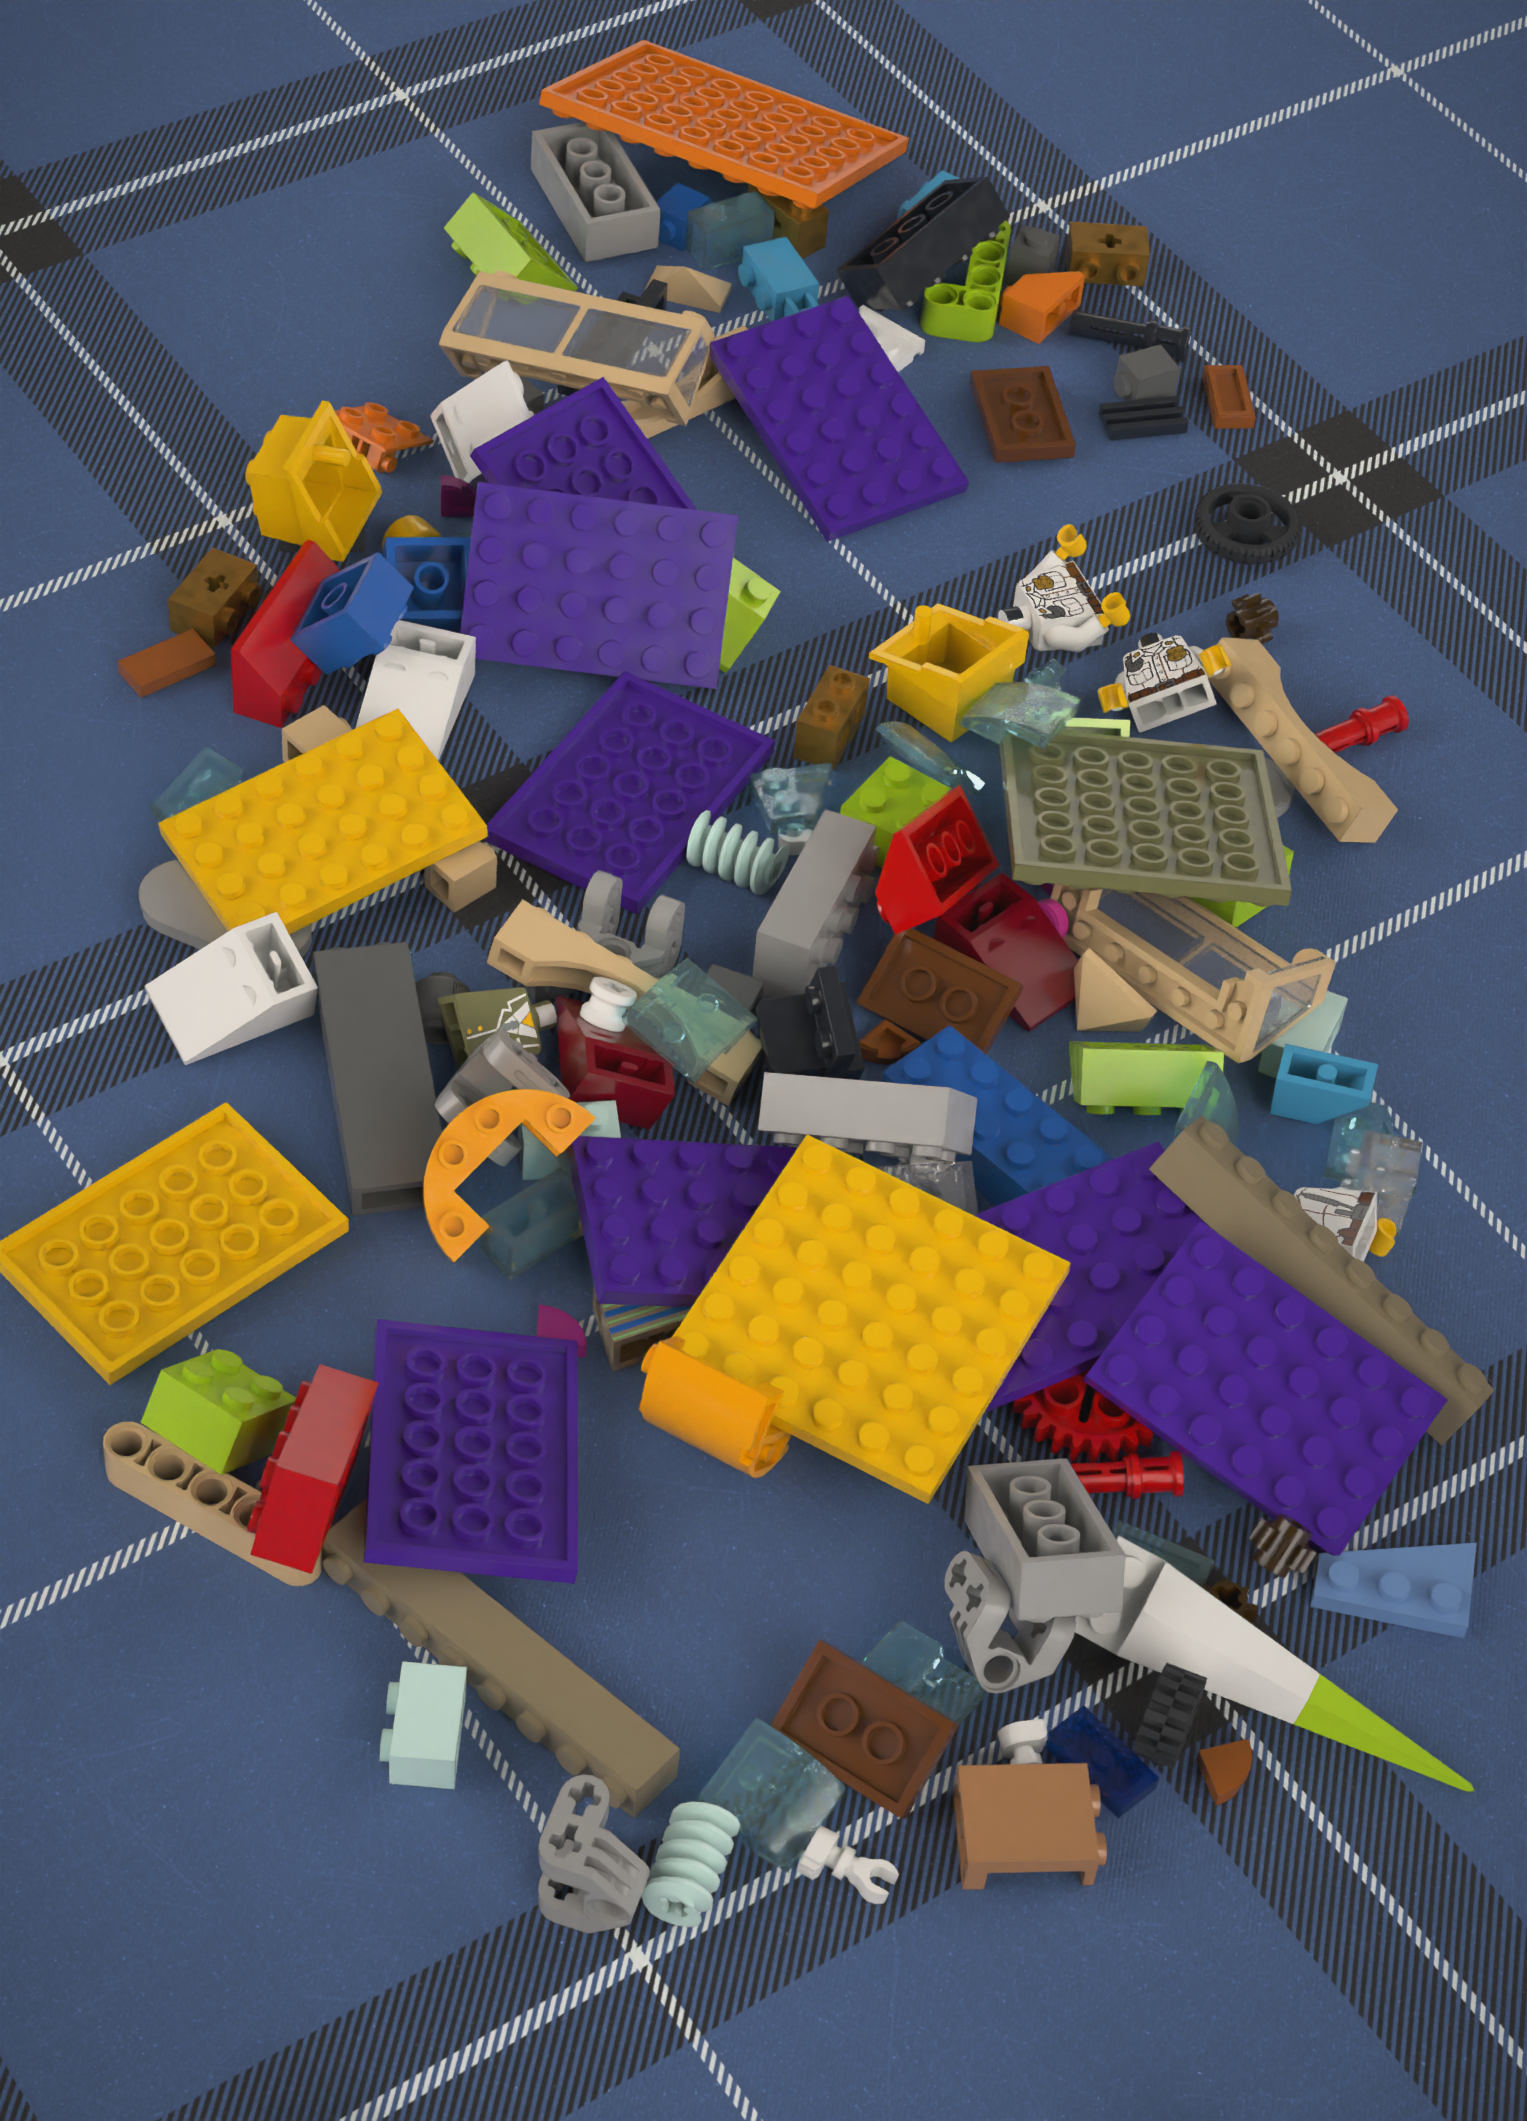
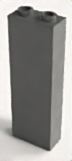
M382 942L373 946L354 948L334 947L325 951L313 952V979L318 987L316 999L352 1216L423 1208L425 1170L430 1154L442 1134L439 1113L435 1108L436 1096L408 942Z

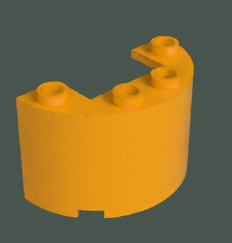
M520 1089L500 1092L485 1097L464 1109L449 1123L438 1138L426 1166L423 1183V1202L430 1231L436 1243L451 1262H455L490 1227L454 1190L520 1123L557 1157L596 1119L590 1112L576 1102L551 1092Z
M678 1336L659 1341L658 1344H653L646 1353L641 1365V1371L647 1374L639 1405V1411L642 1412L643 1419L651 1425L753 1478H759L769 1472L781 1460L789 1448L787 1444L791 1434L770 1424L785 1391L767 1382L754 1387L683 1351L682 1348L686 1340Z

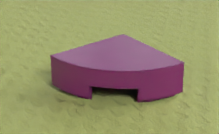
M441 475V517H474L476 489L462 479Z
M538 1305L537 1336L577 1341V1357H586V1337L579 1323L572 1316L558 1308Z

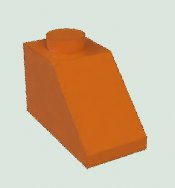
M1079 271L1025 274L1013 286H1007L1001 294L999 300V307H1001L999 325L1040 344L1072 314L1073 310L1080 306L1085 274Z

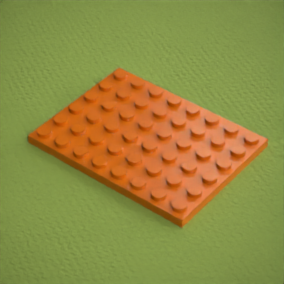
M646 40L629 46L542 89L539 105L552 109V113L558 117H574L586 122V126L590 129L597 131L608 130L619 134L620 139L627 143H643L654 148V152L659 155L680 157L688 160V164L691 167L722 173L723 178L728 181L749 183L757 186V190L762 194L786 197L791 199L795 206L803 209H814L904 154L909 138Z

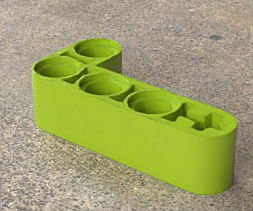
M1007 221L999 226L1000 231L996 236L985 242H979L972 248L973 254L970 256L965 286L938 283L932 287L925 288L920 317V327L925 333L936 337L969 342H985L992 338L1011 227Z

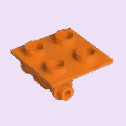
M367 402L363 406L341 407L340 410H335L357 453L364 454L370 467L379 473H391L397 466V459L394 458L396 451L433 444L434 441L422 434L419 426L409 421L398 420L388 414L389 411L386 407L377 403Z

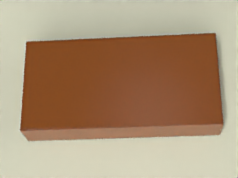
M1204 365L1202 380L1214 429L1254 428L1256 417L1243 365Z
M191 629L117 661L118 672L142 698L216 666V654L198 633Z

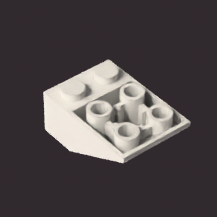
M508 361L500 363L442 401L430 415L455 477L466 481L474 488L477 487L478 482H488L470 457L473 450L535 415L532 411L528 410L523 398L524 389L519 375L512 371Z
M399 620L390 633L392 636L391 643L383 652L376 655L355 728L399 708L439 761L475 676L476 637Z
M275 912L233 928L146 984L145 990L185 1065H188L314 1015L318 987L278 913Z

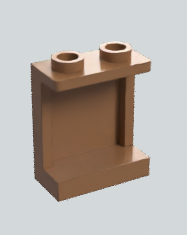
M1087 1763L958 1765L952 1796L962 1890L984 1889L988 1873L1080 1871L1081 1885H1093L1098 1866H1105L1107 1845L1104 1832H1096L1094 1817H1099L1100 1791L1098 1784H1090Z

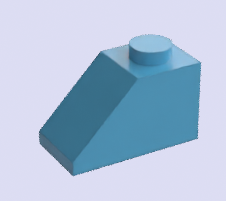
M1285 1043L1270 1114L1319 1124L1367 1107L1370 1103L1378 1064Z

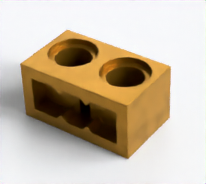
M832 665L828 666L797 719L793 758L831 771L835 770L865 717L870 678Z

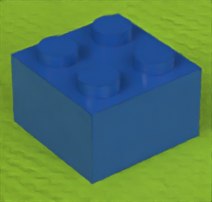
M386 537L382 556L414 587L406 602L408 609L400 620L460 633L471 537Z
M377 552L322 579L290 641L326 675L342 667L348 669L361 658L369 654L378 655L388 647L392 641L390 633L396 622L406 613L408 609L406 602L414 587Z

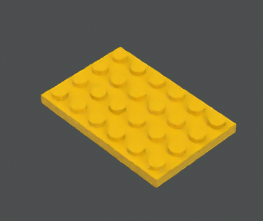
M399 708L158 823L161 836L227 931L277 912L289 935L488 837L486 823Z
M225 1102L0 1241V1273L109 1385H112L349 1231V1219L240 1114Z

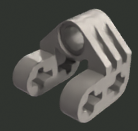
M598 870L591 878L586 889L582 919L578 923L577 931L586 933L594 942L614 954L628 958L634 966L651 976L665 980L678 958L681 947L685 914L684 902L663 894L656 899L647 920L645 943L639 949L633 942L615 935L620 916L622 879Z
M501 1027L486 1039L463 1063L438 1095L435 1108L450 1123L473 1103L490 1095L509 1091L513 1086L519 1090L531 1089L551 1092L567 1099L570 1097V1093L551 1072L537 1061L538 1058L531 1052L525 1051L523 1045L509 1037V1033ZM510 1133L488 1158L496 1164L505 1167L522 1149V1146L518 1139Z
M968 1551L958 1553L947 1569L944 1588L954 1604L949 1615L961 1656L981 1687L988 1692L997 1694L1053 1674L1074 1637L1076 1629L1075 1617H1055L1043 1623H1034L1027 1620L1018 1621L1010 1606V1589L989 1560ZM1008 1611L1011 1621L1019 1631L1014 1640L1008 1632L999 1629ZM996 1656L994 1660L987 1663L990 1659Z
M583 1774L574 1776L563 1785L540 1837L538 1861L543 1873L538 1887V1904L542 1914L552 1922L589 1934L630 1924L649 1878L650 1869L623 1842L604 1828L608 1820L610 1808L608 1787L599 1778ZM584 1796L593 1798V1805L589 1804L586 1807L582 1817L575 1815L576 1803H581ZM564 1884L572 1886L573 1893H568L564 1900L555 1898V1891H560Z

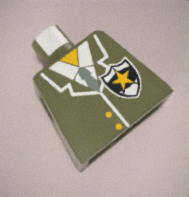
M524 987L464 992L437 998L457 1071L468 1057L501 1027L509 1033V1037L521 1043L525 1051L531 1052L535 1056L542 1050L538 1032L553 1028L557 1024L556 1011L549 1000L530 1004L528 993Z

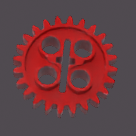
M1090 1370L1013 1401L1012 1411L1014 1413H1023L1020 1424L1021 1428L1036 1426L1033 1441L1038 1443L1050 1438L1053 1440L1051 1446V1453L1053 1454L1058 1452L1063 1446L1070 1448L1069 1455L1072 1461H1075L1082 1451L1088 1453L1091 1463H1096L1099 1453L1103 1452L1106 1453L1111 1462H1117L1120 1449H1123L1127 1454L1136 1453L1138 1443L1148 1448L1152 1444L1153 1431L1097 1390L1095 1391L1088 1421L1082 1423L1078 1420L1088 1385L1083 1379Z

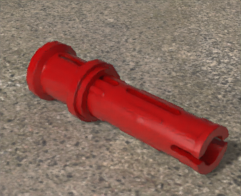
M1390 695L1383 698L1381 704L1370 709L1358 708L1350 714L1349 719L1316 732L1314 735L1334 753L1357 744L1369 746L1376 743L1380 736L1389 732L1400 733L1407 730L1409 725L1408 713L1402 701L1398 697Z
M1171 1451L1169 1456L1139 1458L1136 1453H1128L1127 1456H1123L1122 1461L1070 1464L1088 1494L1124 1492L1125 1497H1130V1499H1139L1140 1495L1144 1493L1171 1492L1174 1497H1182L1184 1472L1182 1457L1179 1451Z

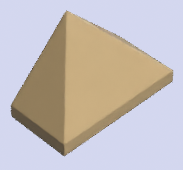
M656 266L646 288L653 279L668 283L667 301L720 313L730 294L732 284L683 266Z
M1090 948L1083 953L1074 968L1077 1031L1141 1032L1149 1024L1157 1010Z

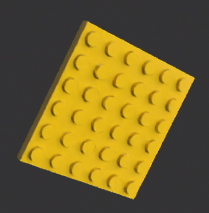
M807 1134L672 1337L678 1336L686 1340L682 1348L683 1351L752 1387L767 1382L785 1391L770 1423L771 1425L929 1504L1067 1277L1071 1263Z

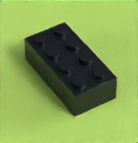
M988 177L944 180L840 266L836 272L858 309L864 305L871 310L876 309L878 312L885 309L902 311L912 306L918 300L917 294L924 288L932 287L945 278L944 272L948 268L967 260L973 254L971 249L979 242H985L996 236L1000 231L999 226L1010 215Z

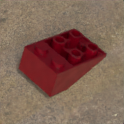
M1000 873L959 900L943 915L937 917L934 933L935 940L1023 985L1024 989L1009 1016L1028 1032L1075 1001L1074 968L1078 963L1077 958L1035 898L1004 873Z
M558 995L556 998L561 1082L570 1093L568 1099L576 1103L616 1100L619 1122L650 1130L675 1096L672 1059L650 1026L635 1015L625 1013L627 1023L623 1031H608L592 1025L580 1016V1010L585 1002Z

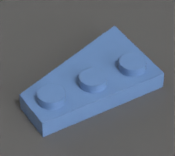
M1477 1543L1343 1551L1339 1556L1319 1553L1315 1567L1310 1607L1464 1639L1469 1624Z

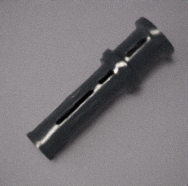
M1073 310L1068 335L1139 347L1141 350L1161 345L1170 356H1175L1178 361L1184 362L1188 350L1191 327L1184 326L1183 329L1163 326L1159 325L1158 320L1147 321L1146 324ZM1093 326H1098V327H1103V328H1109V329L1124 331L1125 334H1124V333H1119V332H1114V331H1108V330L1098 329V328H1094ZM1133 333L1143 335V337L1135 336ZM1160 339L1175 341L1176 343L1162 341Z

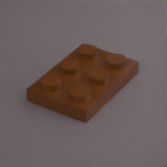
M1049 366L971 371L969 384L995 463L1074 458L1076 444Z
M910 928L896 935L894 934L856 1003L860 1008L883 1020L887 1019L895 1026L924 1041H928L950 1025L987 1055L1024 987L1020 982Z
M819 1640L766 1734L903 1819L907 1818L958 1728L959 1723L829 1642Z

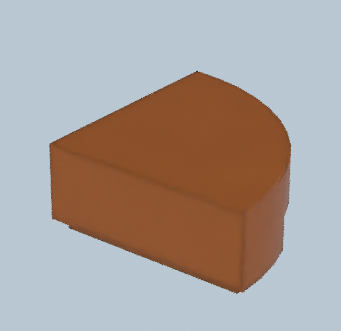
M884 1019L859 1041L863 1060L876 1064L890 1065L895 1064L918 1048L921 1042L887 1019Z
M1249 1739L1199 1750L1196 1761L1215 1806L1233 1798L1246 1781L1252 1763V1749Z

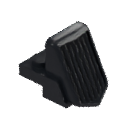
M836 966L817 968L809 986L805 988V994L763 999L758 1002L755 1013L761 1045L770 1073L860 1079L865 1070L845 982H839Z

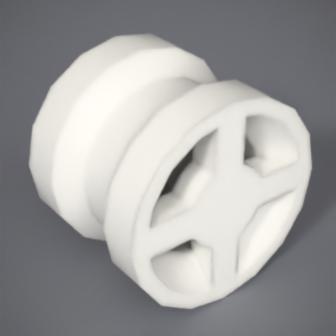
M594 977L589 987L592 993L591 998L582 1005L580 1016L585 1021L599 1028L614 1032L623 1031L627 1023L625 1013L627 1008L634 1004L637 997L636 992L616 980Z

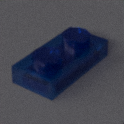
M1085 1705L1046 1734L1048 1739L1044 1747L1062 1764L1087 1763L1090 1784H1098L1100 1801L1118 1819L1157 1788L1159 1777Z

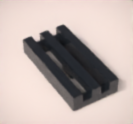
M1177 396L1100 404L1099 416L1110 441L1187 433L1189 423L1187 417H1183L1184 410L1182 406L1178 407L1179 399Z

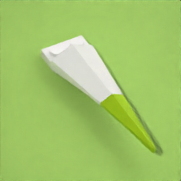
M1118 1535L1116 1540L1125 1553L1122 1612L1104 1613L1097 1618L1075 1616V1632L1119 1657L1160 1673L1167 1662L1207 1678L1204 1690L1467 1792L1474 1791L1470 1782L1304 1663L1167 1561Z

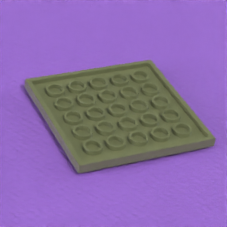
M1001 725L999 747L1012 880H1020L1031 885H1041L1044 883L1069 885L1075 889H1088L1090 887L1114 889L1124 894L1145 892L1161 894L1168 898H1179L1181 896L1198 897L1217 903L1229 900L1250 902L1260 907H1270L1272 905L1289 906L1292 888L1263 750Z

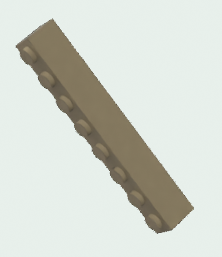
M1201 1115L1179 1134L1149 1168L1153 1174L1215 1232L1448 1399L1427 1429V1432L1441 1446L1494 1392V1389L1487 1383L1484 1374L1477 1367L1461 1359L1449 1347L1448 1341L1441 1333L1428 1328L1412 1313V1309L1405 1299L1397 1294H1392L1375 1278L1373 1270L1365 1262L1355 1259L1346 1251L1329 1228L1314 1221L1302 1209L1300 1202L1294 1195L1288 1191L1281 1190L1265 1174L1263 1167L1258 1161L1252 1157L1245 1156L1229 1141L1227 1133L1219 1125L1209 1122Z
M366 1499L329 1530L323 1545V1567L332 1580L340 1585L346 1583L361 1596L364 1604L370 1611L378 1616L384 1614L399 1627L402 1635L408 1642L416 1647L423 1646L438 1659L440 1665L467 1667L466 1682L476 1689L480 1699L489 1708L496 1711L500 1709L516 1722L518 1729L528 1740L534 1743L541 1742L556 1755L558 1762L569 1773L573 1775H592L602 1780L608 1787L611 1807H620L631 1817L635 1818L677 1778L680 1748L462 1573L363 1563Z

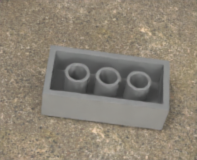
M586 122L532 131L531 171L585 262L658 248L660 208L613 132L590 129L586 126Z
M827 809L824 810L757 931L752 978L764 981L762 998L769 999L805 994V988L809 986L817 968L836 963L843 944V939H841L843 934L852 933L859 915L858 906L860 902L868 903L874 889L875 878L870 877V873L875 867L880 850L878 846L874 845L876 826Z
M764 1072L758 1130L773 1134V1143L789 1145V1147H799L808 1134L848 1154H863V1148L866 1146L865 1151L880 1153V1156L908 1159L909 1150H912L913 1156L926 1157V1160L955 1163L956 1154L970 1156L972 1154L977 1098L948 1087Z
M1067 1458L967 1466L965 1522L984 1558L993 1564L1011 1592L1010 1606L1018 1621L1027 1620L1034 1623H1043L1055 1617L1079 1616L1083 1618H1097L1104 1613L1122 1612L1125 1553Z

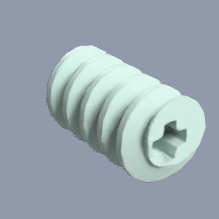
M706 810L701 813L695 821L688 840L687 860L689 864L695 867L703 864L704 870L711 874L719 871L721 879L726 881L734 879L736 885L742 888L750 886L752 892L757 895L766 893L774 885L785 868L790 852L789 846L783 845L774 854L772 853L774 839L767 838L758 847L756 846L758 832L752 830L743 840L741 839L742 825L736 823L727 833L725 832L726 818L720 816L711 826L709 825L711 812Z
M687 1802L678 1805L672 1811L669 1820L670 1825L666 1827L662 1838L663 1844L659 1846L655 1857L656 1863L651 1867L649 1881L646 1883L641 1897L643 1904L649 1912L659 1919L677 1926L697 1927L702 1921L698 1912H705L711 1909L714 1900L711 1893L717 1891L720 1884L717 1874L725 1870L727 1861L724 1856L731 1853L734 1845L731 1837L738 1834L741 1825L732 1813L719 1806L705 1802Z

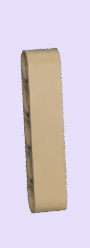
M121 1422L107 1430L103 1439L105 1469L108 1480L114 1486L286 1584L305 1586L319 1578L323 1563L322 1550L312 1574L250 1555L256 1534L247 1532V1527L255 1503L260 1499V1491L228 1473L220 1475L141 1424ZM210 1502H218L217 1504H207Z

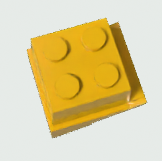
M322 400L312 418L280 415L272 430L266 433L263 445L255 459H251L246 468V482L251 488L254 501L253 513L258 518L261 535L301 546L307 539L314 541L331 560L344 562L382 494L381 485L365 455L357 453L329 401Z
M939 603L932 608L922 605L916 608L914 621L869 652V659L888 666L886 698L952 743L1008 701L1015 669L1025 662L1029 632L1021 627L991 616L984 620Z

